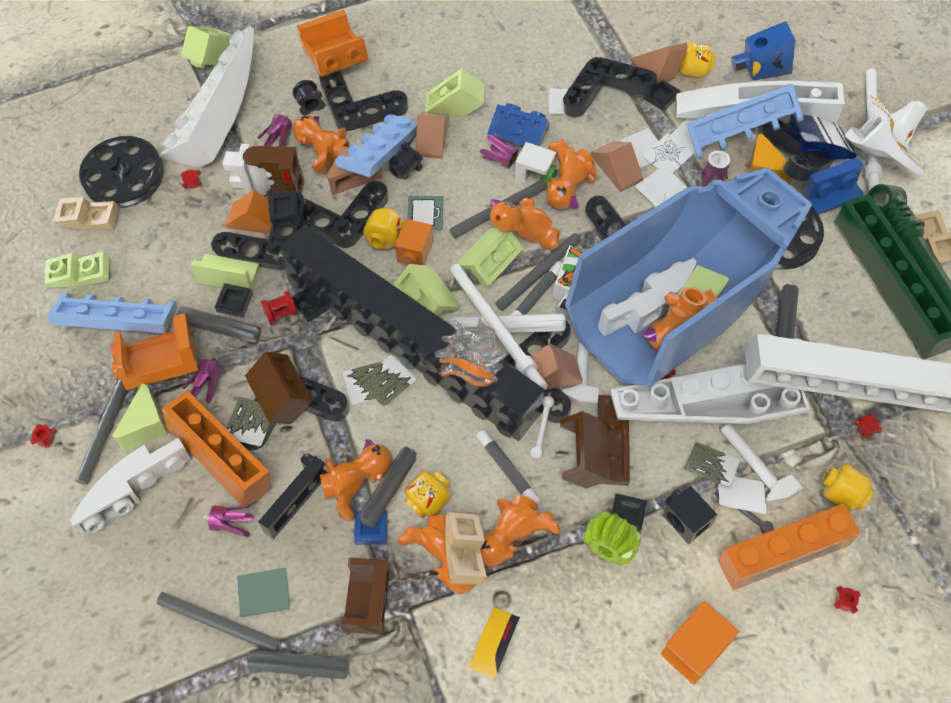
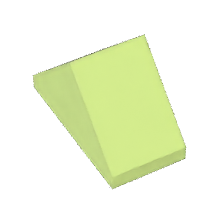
M141 384L112 436L119 447L126 451L168 434L156 399L145 384Z

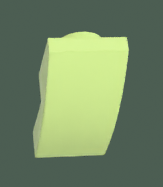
M104 252L79 259L70 253L46 260L45 285L48 287H76L109 281V257Z

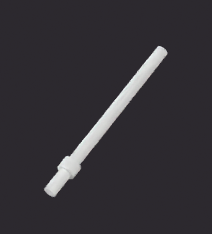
M873 68L866 71V98L870 95L877 98V70ZM866 100L868 121L875 113L869 109L870 103ZM867 154L868 165L865 167V179L868 181L869 192L872 187L880 184L882 166L879 164V157Z
M454 264L450 268V272L515 360L517 370L546 390L548 385L537 371V364L531 356L525 355L459 264Z

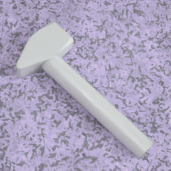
M578 339L576 362L583 382L562 391L569 397L571 403L577 406L597 407L599 387L587 385L589 351Z
M730 423L721 429L723 435L771 490L765 500L766 506L786 502L802 490V486L792 474H788L778 480Z

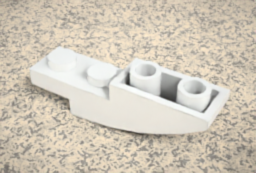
M694 258L683 263L679 261L661 273L655 272L650 274L644 280L641 292H636L627 300L619 304L612 303L603 309L597 327L603 336H606L629 325L636 334L659 320L667 313L669 308L665 296L670 291L678 294L692 274L697 261Z
M179 438L151 454L146 446L143 445L114 465L99 479L79 504L70 520L72 525L85 536L88 533L99 531L104 527L105 523L115 517L126 515L132 511L134 506L141 503L136 494L137 491L153 486L159 478L180 470L186 462L191 460Z

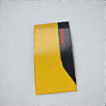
M493 607L469 665L470 669L496 679L520 617Z

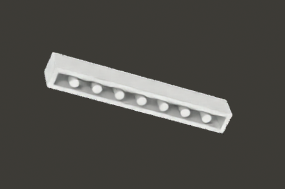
M758 333L745 349L748 382L951 413V364L943 361L935 362L918 359L917 357L897 356L886 352L878 353L859 348L840 347L829 343L821 344Z

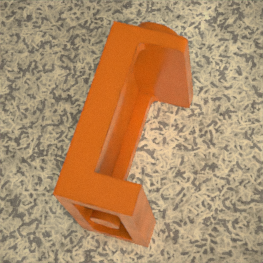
M344 10L296 26L301 46L321 77L369 60L365 41L362 36L356 37L350 29L347 14Z
M185 313L173 316L175 331L132 343H125L121 332L114 333L115 344L110 345L115 361L111 363L112 371L116 380H122L126 390L140 387L141 384L147 385L198 371L194 338Z

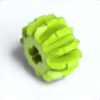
M603 511L601 514L596 513L594 518L588 523L584 534V542L589 546L590 551L599 555V558L602 557L609 563L614 562L617 565L629 564L632 558H635L639 551L638 548L642 536L637 531L636 526L629 524L627 519H622L617 514L611 515Z

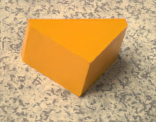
M762 133L759 134L752 152L749 172L769 168L791 185L793 178L783 171V166L787 160Z

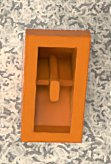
M253 190L235 201L232 205L226 227L229 229L270 234L273 224L269 216L268 198ZM282 226V227L280 228V230H279V234H280V235H281V231H282L283 226Z

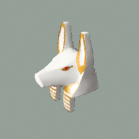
M870 95L866 100L870 103L869 109L875 114L859 130L851 127L845 133V137L861 151L876 157L894 158L921 176L925 172L919 165L921 160L908 147V144L928 107L920 101H911L904 108L891 114L882 102Z

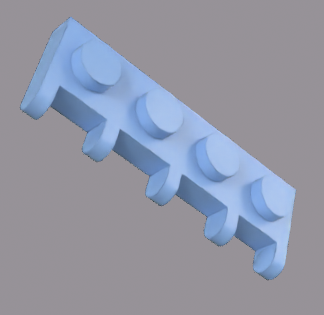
M789 84L690 121L686 125L696 155L700 159L704 157L701 147L718 141L721 150L727 149L725 142L727 137L744 131L749 141L753 139L751 128L771 122L773 130L776 131L780 129L778 118L792 113L795 114L797 122L803 121L804 118L794 85Z
M388 114L384 118L386 125L376 124L373 127L375 134L373 136L369 134L363 135L361 137L363 145L361 147L356 145L349 147V157L340 155L335 160L336 165L342 169L370 178L402 149L401 145L404 142L408 143L416 136L417 122L411 121L405 116Z
M62 292L48 314L50 325L165 334L176 311V301H168L166 306L152 305L150 299H143L141 304L123 302L122 297H114L113 301L95 300L94 295L87 294L85 299L70 298L69 293Z

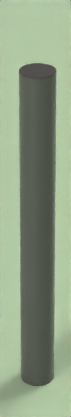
M541 179L502 201L510 202L516 206L524 198H531L546 190L547 184ZM491 207L451 227L449 231L452 237L456 238L490 220Z
M573 233L496 301L497 308L504 311L550 270L557 261H560L566 255L569 246L575 247L581 242L580 236Z
M121 379L117 380L75 478V481L79 484L87 485L127 390Z
M161 592L157 598V605L265 650L278 652L281 647L282 641L167 593Z

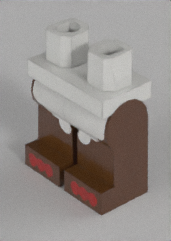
M241 144L239 152L226 151L223 166L225 170L231 171V187L244 188L246 195L253 190H256L263 196L294 190L302 194L305 180L295 147H250L249 144Z

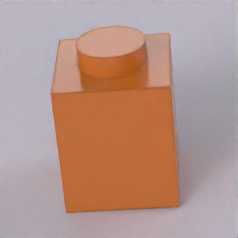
M405 219L395 244L397 262H401L406 266L409 264L425 265L434 241L433 226L431 224Z

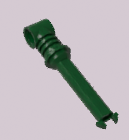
M885 184L875 185L868 194L877 204L951 313V280L923 238L924 221L914 216L910 206L907 205V194L903 188ZM888 195V196H889V200H888V202H887V204H886L885 199H886V196Z

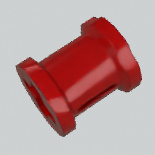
M285 291L283 296L273 300L261 301L262 308L270 325L275 324V320L287 315H298L289 291Z

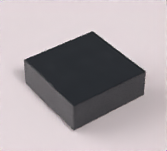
M662 80L657 83L656 91L651 95L644 96L643 99L665 111L676 100V94L680 93L681 90Z
M296 191L268 195L269 216L273 225L300 220L299 201Z
M224 283L214 306L216 312L244 318L253 296L252 289Z
M616 493L611 515L617 514L620 518L627 519V522L636 526L637 531L641 533L647 500Z

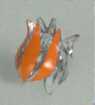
M481 318L478 319L477 327L463 326L456 320H453L456 333L442 336V339L451 345L435 352L436 357H441L439 362L449 363L439 374L441 376L454 374L474 386L481 387L488 386L497 381V376L493 374L503 369V365L497 362L502 360L505 354L493 349L495 330L486 326Z

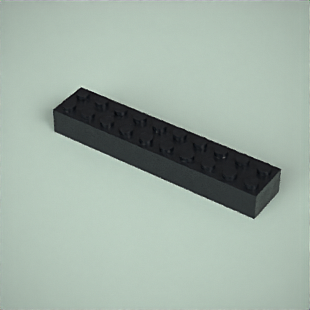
M305 224L281 247L284 260L283 265L288 276L287 280L294 288H302L309 293L314 302L319 305L325 304L338 319L342 321L346 319L354 325V328L362 336H370L382 350L387 353L392 352L400 357L401 362L406 367L412 370L415 368L421 372L433 386L439 385L445 389L454 401L458 403L463 402L468 405L478 418L482 420L487 419L492 422L505 437H513L519 442L540 416L545 391L543 387ZM449 358L466 360L486 371L493 379L474 376L456 364L441 363L440 360ZM453 369H460L483 382H495L488 386H474L457 375L441 376V374L450 370L455 371Z

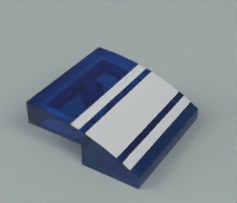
M791 114L789 124L803 151L823 150L828 160L856 158L857 154L840 126L829 120L811 115H803L804 120L797 122L795 114Z

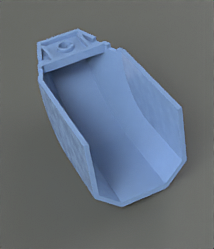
M769 168L736 175L734 180L723 182L719 179L711 181L709 186L698 188L694 185L680 191L579 255L565 307L580 343L621 383L650 387L715 340L747 310L767 284L810 210L812 203ZM694 258L697 261L695 268L699 265L729 278L728 285L720 297L667 334L659 350L654 349L642 336L643 332L649 327L635 334L630 326L627 325L606 336H603L597 328L601 312L605 307L612 303L619 304L627 300L632 294L641 292L644 280L650 274L655 272L661 273L669 269L676 262L681 261L683 263Z

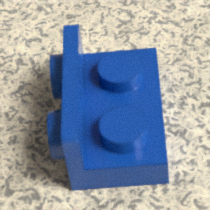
M506 103V106L497 104L487 135L495 137V132L504 142L524 147L526 142L541 146L545 131L550 128V123L545 118L546 115L538 111L527 113L521 111L519 106L511 103Z
M857 157L809 175L802 196L812 203L811 207L818 215L841 207L846 201L863 196L864 193L856 182L859 179L864 164Z

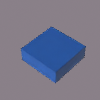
M384 510L374 527L362 524L359 521L361 511H355V545L387 544V510Z

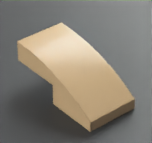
M85 197L60 199L53 222L58 226L74 229L112 230L115 226L119 206L114 201L89 203Z
M940 211L915 215L917 219L924 221L923 238L939 263L951 262V232H947Z
M448 512L446 515L445 538L451 583L482 585L487 575L480 551L485 539L479 516L477 514Z

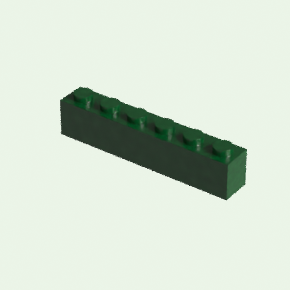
M870 194L844 202L835 220L836 225L923 358L927 359L951 350L950 311Z

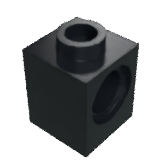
M689 486L683 492L679 489L676 490L665 500L667 505L662 516L689 545L713 525L718 514L692 486Z

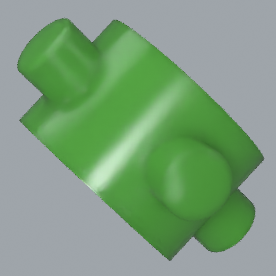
M551 165L546 175L541 174L540 179L547 183L551 182V177L556 178L558 173L557 165Z

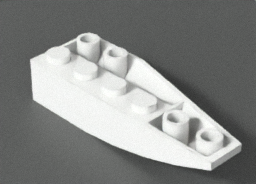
M251 26L243 31L237 30L229 39L230 45L219 57V62L185 113H182L176 119L174 132L170 133L163 142L165 148L160 155L163 159L196 168H201L214 161L235 121L243 100L253 50L254 29Z
M778 79L707 87L676 94V117L698 119L783 86L793 84L804 120L797 122L794 113L778 118L784 123L817 125L813 118L815 116L821 125L823 123L820 118L829 120L835 125L845 104L843 84L831 81Z
M746 364L658 380L650 387L632 385L610 390L618 420L750 424L810 411L803 390L748 382Z

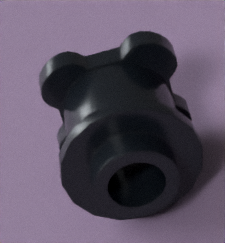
M302 80L294 86L292 95L297 100L298 105L301 106L299 111L302 115H308L312 111L324 108L325 104L321 100L323 95L321 91L317 90V85L314 81Z
M404 142L401 145L402 151L389 160V170L396 178L408 179L411 171L414 169L420 171L423 168L421 164L423 157L418 151L412 149L408 143Z

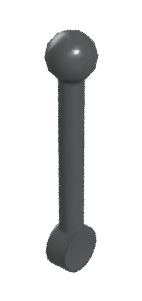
M719 490L716 491V497H717L718 499H719ZM737 509L760 527L762 534L774 530V525L771 522L762 521L750 511Z

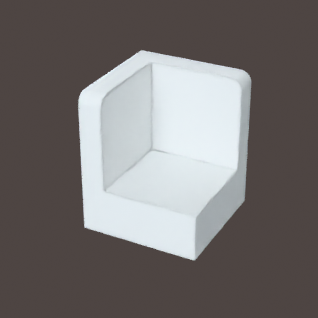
M526 142L516 160L515 179L525 182L531 171L546 175L551 165L556 163V152Z

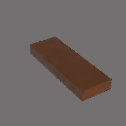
M598 395L597 418L607 422L611 479L601 484L629 486V420L617 419L610 395Z

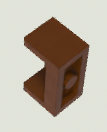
M264 352L245 375L270 423H293L313 401L287 354Z
M584 411L561 419L560 427L576 433L577 467L562 472V479L586 489L610 481L607 422Z
M350 557L348 558L350 578L344 617H340L339 625L342 631L347 633L383 635L391 571L388 560Z

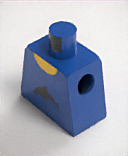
M787 21L748 36L745 39V52L731 57L734 71L747 68L753 80L792 74L796 40Z

